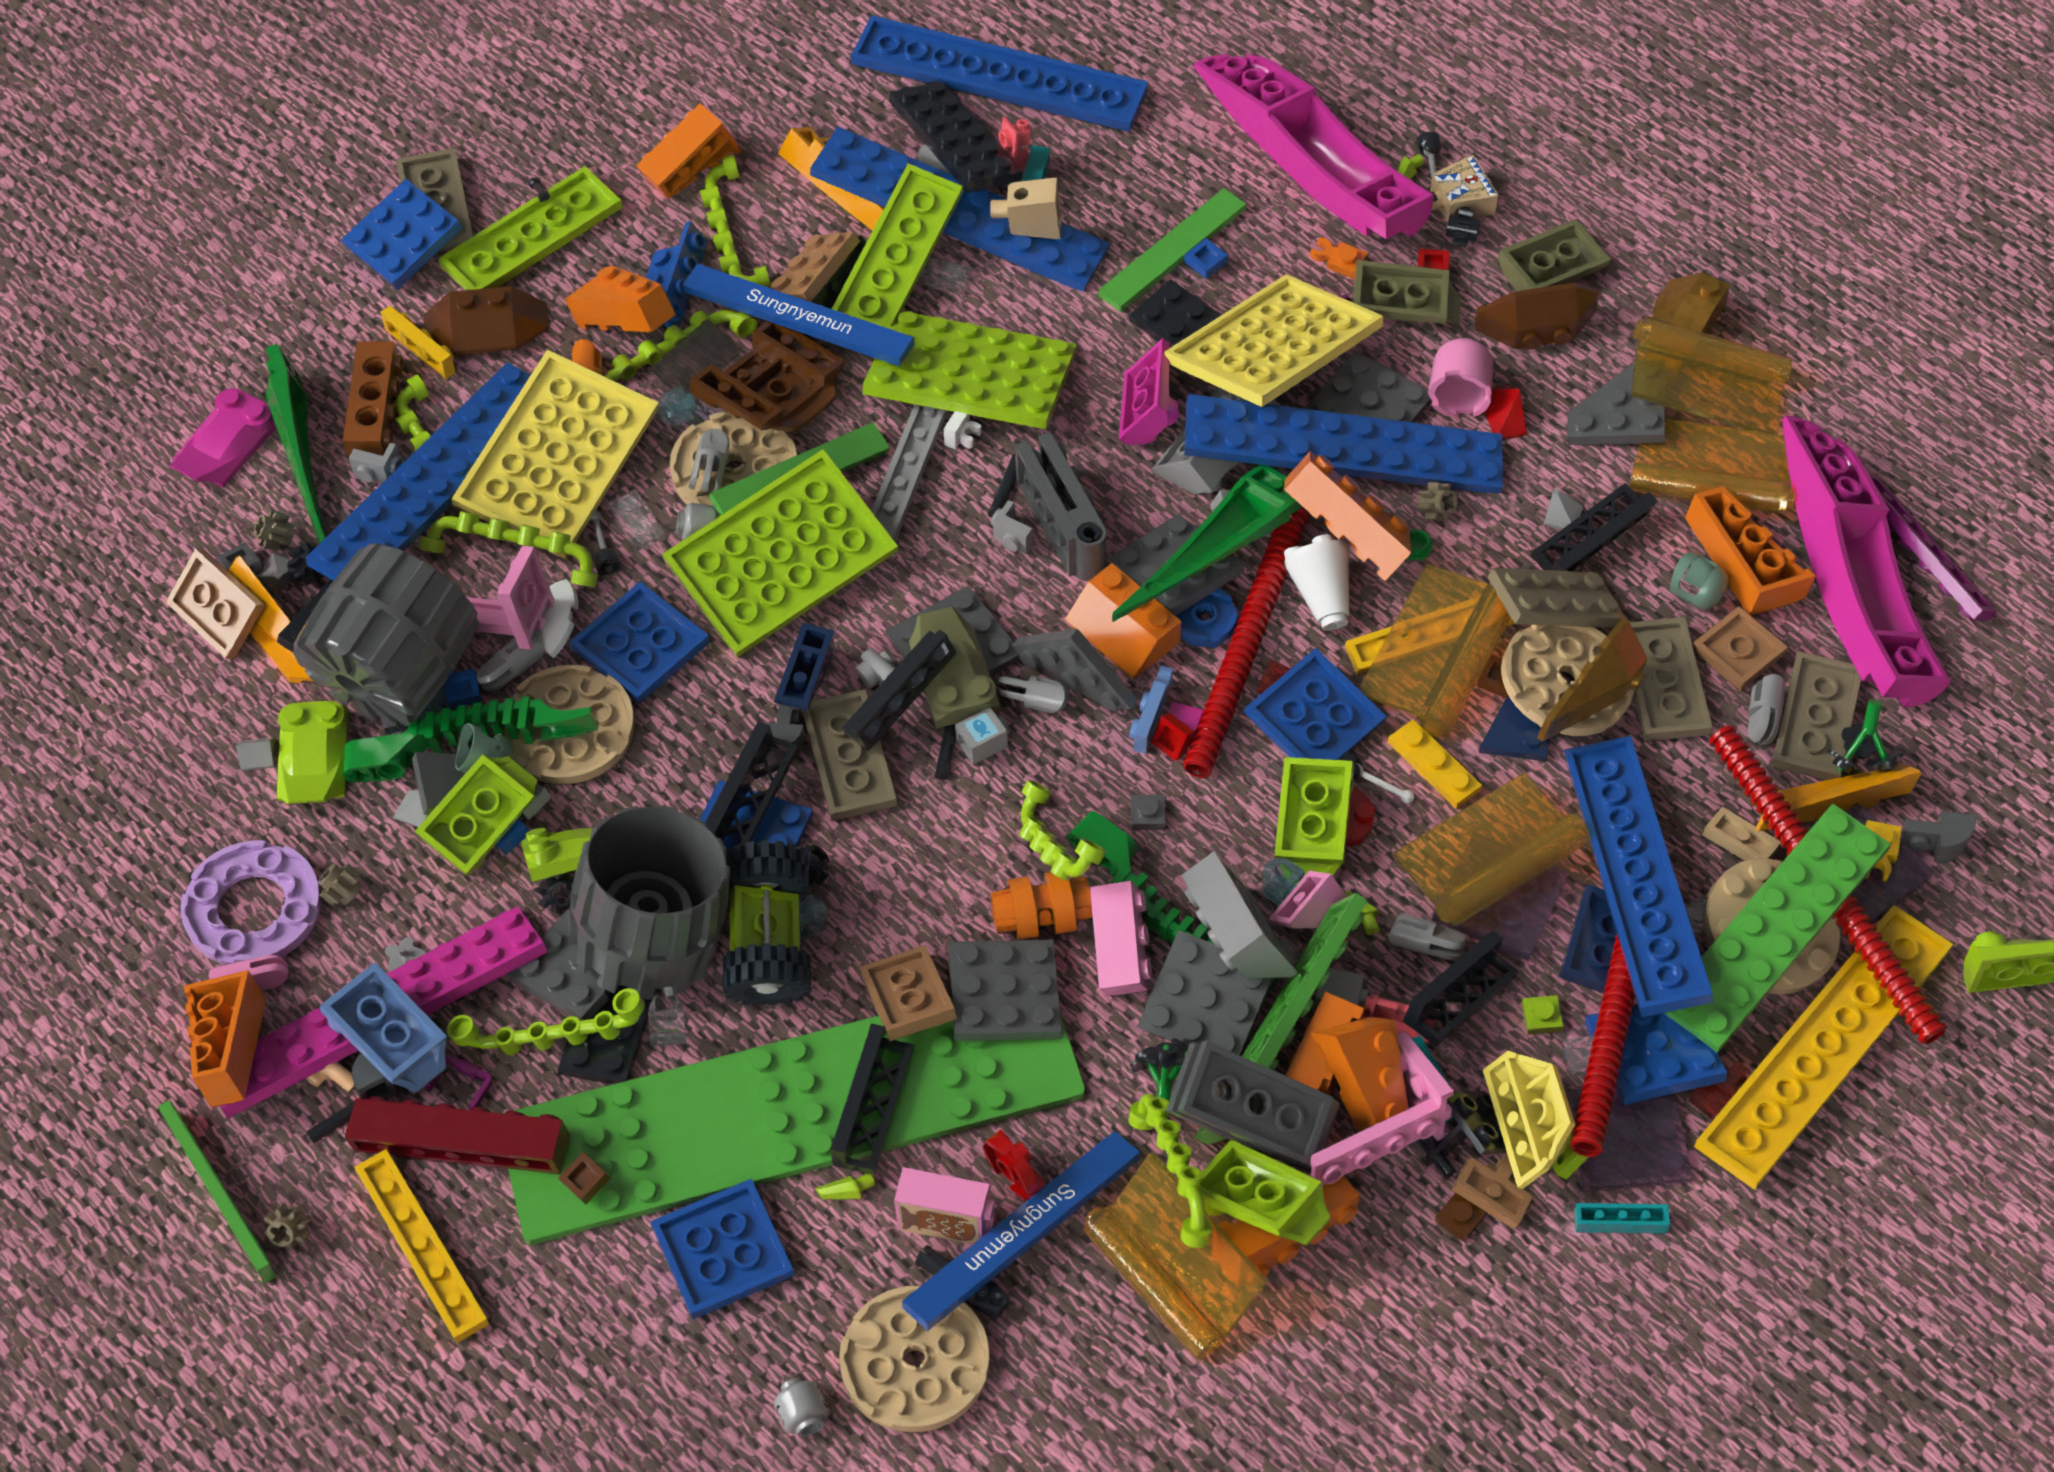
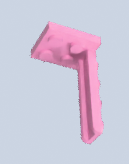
M522 546L516 558L512 560L510 570L504 582L498 587V600L467 597V599L473 604L478 613L476 617L479 625L476 632L514 635L519 649L531 650L533 647L531 637L535 630H542L546 622L542 615L547 606H554L555 600L535 548Z
M1406 1031L1398 1034L1397 1037L1409 1109L1313 1154L1310 1159V1176L1321 1181L1322 1186L1335 1183L1342 1176L1356 1169H1364L1372 1164L1373 1161L1385 1155L1395 1154L1402 1150L1404 1146L1419 1139H1427L1433 1135L1439 1141L1450 1133V1130L1445 1125V1120L1451 1118L1452 1108L1447 1104V1098L1453 1096L1454 1091Z

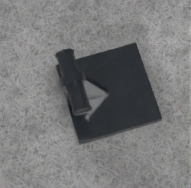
M1485 1091L1453 1093V1096L1447 1098V1104L1452 1108V1116L1458 1125L1439 1145H1437L1432 1136L1427 1139L1417 1140L1426 1153L1425 1159L1427 1162L1435 1165L1444 1180L1456 1173V1169L1445 1155L1467 1138L1470 1139L1480 1155L1507 1152L1491 1097Z

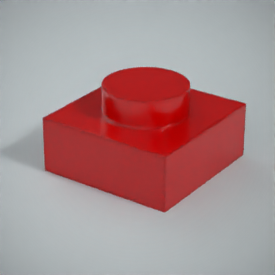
M1419 249L1417 267L1449 270L1450 251Z
M1167 713L1161 716L1150 743L1177 761L1185 755L1195 731L1171 713Z

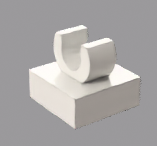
M955 411L944 427V445L955 450L960 443L966 448H973L974 438L968 436V434L980 436L981 425L970 421V415Z

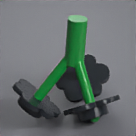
M1875 699L1868 701L1864 724L1857 723L1853 728L1846 727L1843 729L1841 736L1845 741L1844 749L1848 751L1844 757L1828 749L1827 752L1835 757L1832 763L1837 766L1839 772L1845 771L1850 774L1854 769L1862 773L1863 770L1850 762L1854 755L1859 759H1866L1870 753L1878 751L1879 755L1867 761L1866 766L1871 769L1878 767L1879 771L1890 770L1898 764L1897 759L1904 756L1901 748L1889 752L1885 750L1877 730L1882 707L1881 701Z
M1173 1038L1171 1043L1162 1042L1157 1044L1156 1047L1152 1046L1142 1049L1135 1055L1136 1060L1130 1063L1131 1070L1134 1073L1148 1068L1157 1084V1097L1170 1101L1171 1086L1180 1073L1190 1043L1194 1042L1188 1039L1181 1041ZM1160 1064L1162 1067L1161 1075L1155 1065ZM1175 1065L1171 1073L1169 1074V1068Z

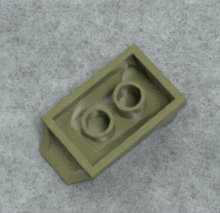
M1577 219L1501 249L1498 256L1504 277L1516 291L1572 283L1610 265L1612 261Z
M1357 260L1352 303L1383 315V319L1430 323H1460L1461 295L1451 284L1449 270Z
M952 606L917 616L916 625L909 640L910 650L918 644L929 630L935 634L940 629L947 634L957 653L923 690L935 728L959 723L991 707L995 714L1000 713L996 685L990 677L973 625L966 621L956 608Z

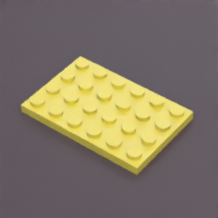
M1286 274L1166 350L1165 356L1168 358L1171 366L1263 407L1382 328L1383 315Z
M547 350L452 497V504L467 512L478 514L479 518L489 523L491 518L510 521L509 528L519 531L521 525L540 528L539 535L551 537L552 531L571 535L570 542L576 543L594 511L598 508L657 413L659 402ZM551 552L564 559H566L568 556L567 554Z

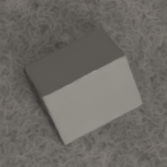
M273 737L240 741L236 744L241 771L275 767Z

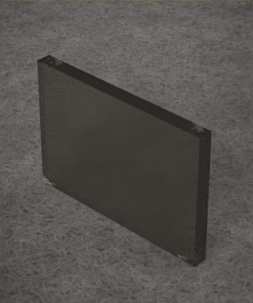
M706 319L665 357L654 364L651 371L691 408L696 406L700 400L690 394V379L710 364L725 371L745 355L712 322Z

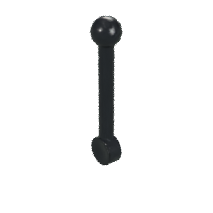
M534 177L529 180V186L537 191V197L540 202H544L551 197L548 191H543L540 187V180Z

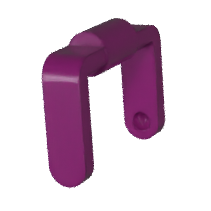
M446 1055V1066L449 1065L474 1080L479 1079L483 1081L482 1086L469 1105V1110L473 1107H478L493 1084L491 1075L483 1071L481 1066L464 1058L460 1060L451 1055ZM443 1072L430 1081L425 1088L431 1091Z

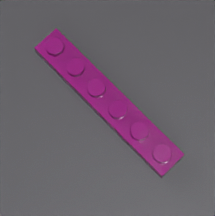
M1869 474L1890 510L1886 515L1888 526L1893 528L1899 535L1897 539L1900 544L1918 556V564L1926 572L1934 574L1940 581L1938 583L1940 589L1948 596L1954 597L1960 604L1959 610L1964 616L1970 620L1988 621L1992 619L1998 611L1876 475Z

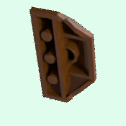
M1576 282L1512 292L1494 300L1489 305L1484 304L1477 307L1475 329L1513 349L1525 348L1531 350L1539 345L1550 343L1562 345L1570 340H1575L1595 314L1600 292L1598 288H1590L1587 285Z
M513 286L449 292L424 314V329L428 331L438 345H445L454 356L517 350L548 329L547 303Z

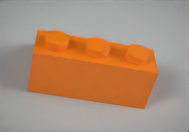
M1111 563L1088 581L1066 616L1065 621L1072 628H1078L1093 646L1134 680L1181 642V621L1156 599H1153L1117 621L1112 622L1113 611L1137 591L1140 586Z

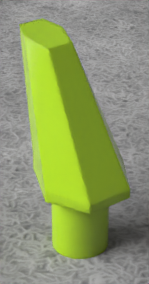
M1420 154L1415 155L1411 159L1403 157L1397 171L1411 179L1416 175V169L1424 165V158Z
M1350 891L1344 892L1347 897L1353 894ZM1366 902L1362 909V912L1365 913L1362 923L1366 934L1372 935L1380 930L1375 918L1380 913L1374 906Z
M866 1173L856 1179L848 1176L819 1186L815 1190L822 1199H861V1192L875 1186L872 1175Z

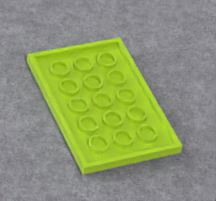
M902 311L888 329L914 337L915 345L900 367L875 358L863 382L862 394L1047 429L1074 361L1077 344L1060 339L1054 340L1032 334L1006 331L1001 328H990L968 322L964 323L942 317Z
M822 449L664 552L662 556L738 658L898 552V545L828 454Z

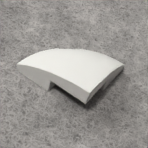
M567 579L549 586L555 604L553 607H546L542 615L546 622L542 630H535L531 637L542 643L544 650L553 658L561 651L573 631L575 624L571 621L573 614L571 606L576 610L578 609L576 590Z

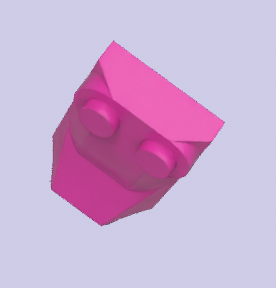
M1163 338L1124 373L1118 440L1127 445H1146L1147 443H1152L1158 434L1168 425H1173L1179 416L1178 401L1170 397V363L1165 356V351L1173 347V345H1170Z
M228 388L217 395L215 398L216 408L173 457L169 467L197 482L208 481L224 487L275 431L277 427L269 405L236 388Z

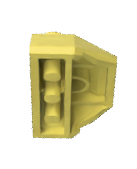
M1506 1051L1484 1068L1483 1073L1517 1187L1524 1189L1547 1172L1563 1153L1575 1127V1122L1557 1066Z

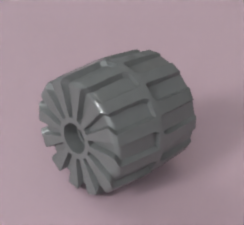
M370 543L367 547H362L329 585L294 641L293 653L298 664L305 668L306 674L318 686H332L329 690L330 695L345 706L353 700L357 702L360 714L375 721L378 715L389 726L398 727L400 722L405 726H409L418 718L453 672L478 628L479 621L476 617L478 613L460 588L425 561L395 547Z
M661 805L657 807L633 806L622 809L620 813L608 819L603 818L593 827L590 841L585 842L582 847L574 876L570 899L569 945L578 944L576 964L583 973L591 968L598 972L600 976L597 985L601 988L615 993L620 985L636 990L642 999L652 1000L655 989L661 988L663 995L670 997L687 990L690 980L692 982L698 981L710 967L726 916L731 870L726 865L727 849L722 840L716 838L707 828L705 822L695 816L678 812L672 807Z

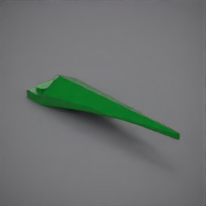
M274 344L266 348L270 359L266 362V366L270 376L265 397L320 544L327 537V534L322 529L324 524L318 504L311 465L308 397L298 371L280 346Z
M1258 465L1243 475L1207 519L1170 559L1113 611L1112 622L1117 621L1288 522L1290 515L1303 506L1284 490V480L1287 476L1266 465Z

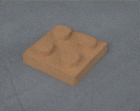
M1739 606L1694 641L1692 645L1694 653L1739 691L1743 690L1785 656L1788 649L1783 642Z

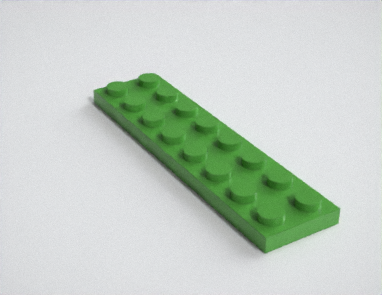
M1832 803L1701 957L1713 993V1003L1665 1012L1664 1014L1718 1053L1887 853L1891 844Z
M1354 893L1330 906L1295 965L1298 973L1293 977L1287 978L1242 1057L1271 1070L1276 1068L1279 1061L1275 1058L1281 1047L1285 1048L1293 1039L1296 1033L1293 1026L1298 1018H1303L1312 1007L1313 1000L1310 998L1316 988L1320 989L1329 978L1331 971L1328 970V967L1333 958L1337 960L1346 949L1348 942L1345 941V938L1349 931H1354L1363 920L1365 913L1362 912V909L1368 900ZM1202 1127L1199 1128L1194 1137L1207 1145L1227 1139Z

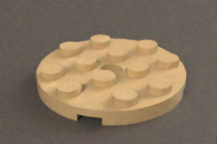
M727 411L709 415V420L697 426L692 424L681 434L671 452L670 473L673 486L685 504L713 505L709 496L711 492H714L718 471H712L708 492L701 491L705 472L702 468L699 469L695 490L689 489L699 440L705 431L709 429L724 431L730 440L727 464L731 461L742 463L739 467L733 468L732 471L726 466L721 488L797 456V452L792 438L790 439L784 431L776 429L760 430L743 418H736Z
M1531 625L1521 632L1518 631L1511 639L1501 664L1502 680L1508 696L1526 717L1542 727L1545 718L1568 687H1573L1588 661L1592 663L1600 651L1599 646L1606 638V635L1593 627ZM1561 672L1571 674L1575 681H1571L1568 684V681L1562 677ZM1630 689L1621 700L1563 730L1560 734L1589 736L1606 731L1614 726L1625 714L1631 703L1634 690Z
M561 665L537 672L515 688L516 693L512 696L515 701H521V697L529 696L531 700L540 698L545 705L556 710L591 707L595 720L599 722L597 731L568 738L544 741L541 740L542 727H536L533 744H525L521 732L519 739L511 740L505 727L504 736L513 745V760L537 780L551 784H574L593 779L613 767L630 746L635 727L632 704L625 689L610 675L606 677L592 671V667Z
M1773 859L1743 861L1728 869L1717 879L1706 897L1708 898L1706 914L1703 916L1704 931L1709 946L1716 941L1779 867L1782 861ZM1831 918L1769 993L1790 994L1802 991L1816 983L1828 972L1836 959L1840 945V928L1835 924L1837 919Z
M920 1286L895 1288L867 1302L854 1315L845 1337L843 1336L840 1347L841 1376L844 1387L852 1402L866 1417L875 1423L902 1432L934 1430L950 1424L965 1414L983 1391L990 1365L989 1345L985 1330L977 1315L964 1302L929 1331L902 1308V1301ZM911 1351H920L925 1356V1360L918 1368L908 1365L904 1361L905 1356Z

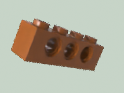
M394 341L357 342L342 439L348 459L353 449L383 456L388 445L393 443V432L390 429V423L395 422L397 416L396 405L393 404V400L400 393L397 373L403 372V356L397 353Z

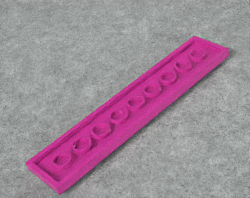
M517 906L386 974L428 1015L547 953V949L540 936ZM320 1008L314 1009L309 1014L287 1025H283L276 1031L257 1040L245 1099L220 1106L228 1119L317 1073L327 1065L336 1063L359 1050L343 1034L337 1033L330 1028L327 1018L320 1012Z

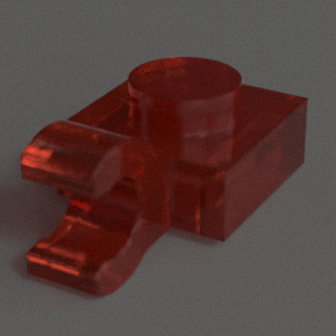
M1736 1061L1727 1071L1725 1082L1697 1088L1690 1095L1689 1102L1714 1120L1738 1091L1737 1088L1747 1079L1745 1075L1749 1069L1739 1061Z

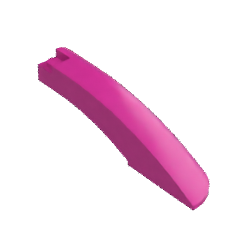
M1222 54L1194 62L1196 71L1241 128L1310 196L1365 236L1376 232L1383 238L1388 239L1400 232L1411 237L1426 223L1433 207V194L1394 170L1371 152L1334 116L1316 95L1313 86L1277 63L1256 55L1246 54L1245 58Z
M1785 415L1782 420L1791 487L1802 536L1822 598L1852 663L1863 682H1875L1882 697L1898 698L1903 708L1919 706L1929 702L1941 694L1951 681L1925 637L1906 593L1893 550L1886 516L1890 510L1863 463L1840 438L1834 440L1827 433L1820 431L1822 427L1815 423Z

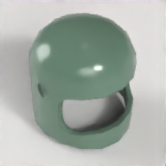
M1690 551L1680 558L1674 569L1670 593L1698 609H1710L1716 606L1725 595L1729 583L1728 575L1716 563L1695 551ZM1689 566L1690 568L1683 580L1699 588L1696 595L1689 594L1680 587V581Z
M466 723L462 728L455 761V769L457 771L466 773L482 754L492 758L509 756L513 759V745L506 736L499 733L494 738H490L482 733L479 726L471 723ZM474 733L471 749H469L468 742L470 737Z

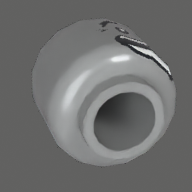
M793 1378L781 1386V1392L775 1397V1410L783 1428L788 1433L797 1434L798 1437L803 1438L820 1431L825 1426L829 1407L816 1382Z

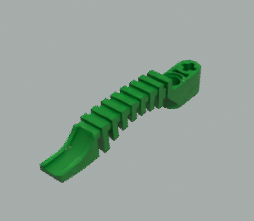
M529 696L521 697V701H515L514 698H505V703H499L498 700H489V705L477 702L473 703L471 708H467L466 705H459L455 711H451L450 708L442 709L441 714H435L434 711L426 712V716L422 721L418 717L409 725V728L404 733L357 739L346 743L343 777L351 783L387 781L402 778L406 774V769L413 763L412 758L415 752H424L426 749L432 748L433 753H442L443 737H446L449 747L458 746V733L462 731L466 723L479 726L482 733L488 737L490 727H492L495 736L499 733L504 735L506 727L511 740L519 739L521 732L525 744H533L536 727H542L541 740L544 741L568 738L597 731L599 722L595 720L591 707L556 710L545 705L540 698L531 700ZM474 733L470 737L469 741H473Z
M1090 811L1067 834L1069 844L1075 849L1081 838H1085L1106 850L1101 863L1097 865L1100 867L1103 865L1111 871L1109 874L1114 878L1110 881V884L1132 881L1140 891L1144 892L1146 911L1142 912V920L1146 922V926L1150 931L1156 930L1159 933L1161 940L1164 942L1169 940L1173 944L1177 932L1180 930L1214 944L1210 938L1208 939L1207 932L1209 928H1206L1202 922L1193 933L1194 918L1187 914L1183 921L1178 924L1180 910L1175 907L1166 915L1168 901L1161 897L1155 902L1158 889L1152 885L1146 889L1149 876L1144 872H1141L1138 876L1131 872L1130 860L1139 849L1132 837L1097 812ZM1274 978L1270 987L1271 991L1277 986L1278 978Z

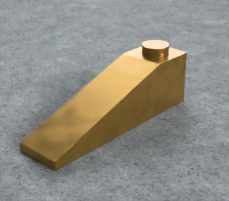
M1703 272L1669 280L1655 302L1643 363L1664 362V388L1667 390L1671 388L1726 305L1730 285Z
M1623 617L1600 644V651L1592 663L1589 661L1586 663L1573 687H1568L1545 718L1537 739L1543 742L1621 700L1630 689L1636 691L1646 677L1642 670L1648 658L1629 620Z

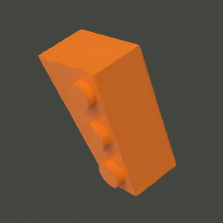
M700 103L688 112L685 118L672 131L668 132L656 147L645 154L636 167L645 179L668 199L698 180V177L695 176L709 166L714 168L720 165L718 160L730 152L736 155L742 150L724 124Z
M613 265L601 269L596 277L565 298L578 327L582 329H587L589 325H599L601 330H609L611 325L621 326L622 331L653 332L676 315L660 283Z
M1368 1017L1311 1033L1315 1043H1320L1328 1060L1325 1062L1328 1071L1334 1073L1341 1088L1339 1094L1357 1131L1368 1129L1408 1110L1395 1020Z

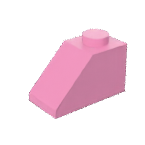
M1308 871L1268 921L1271 925L1288 928H1318L1330 906L1346 898L1347 895L1332 874Z

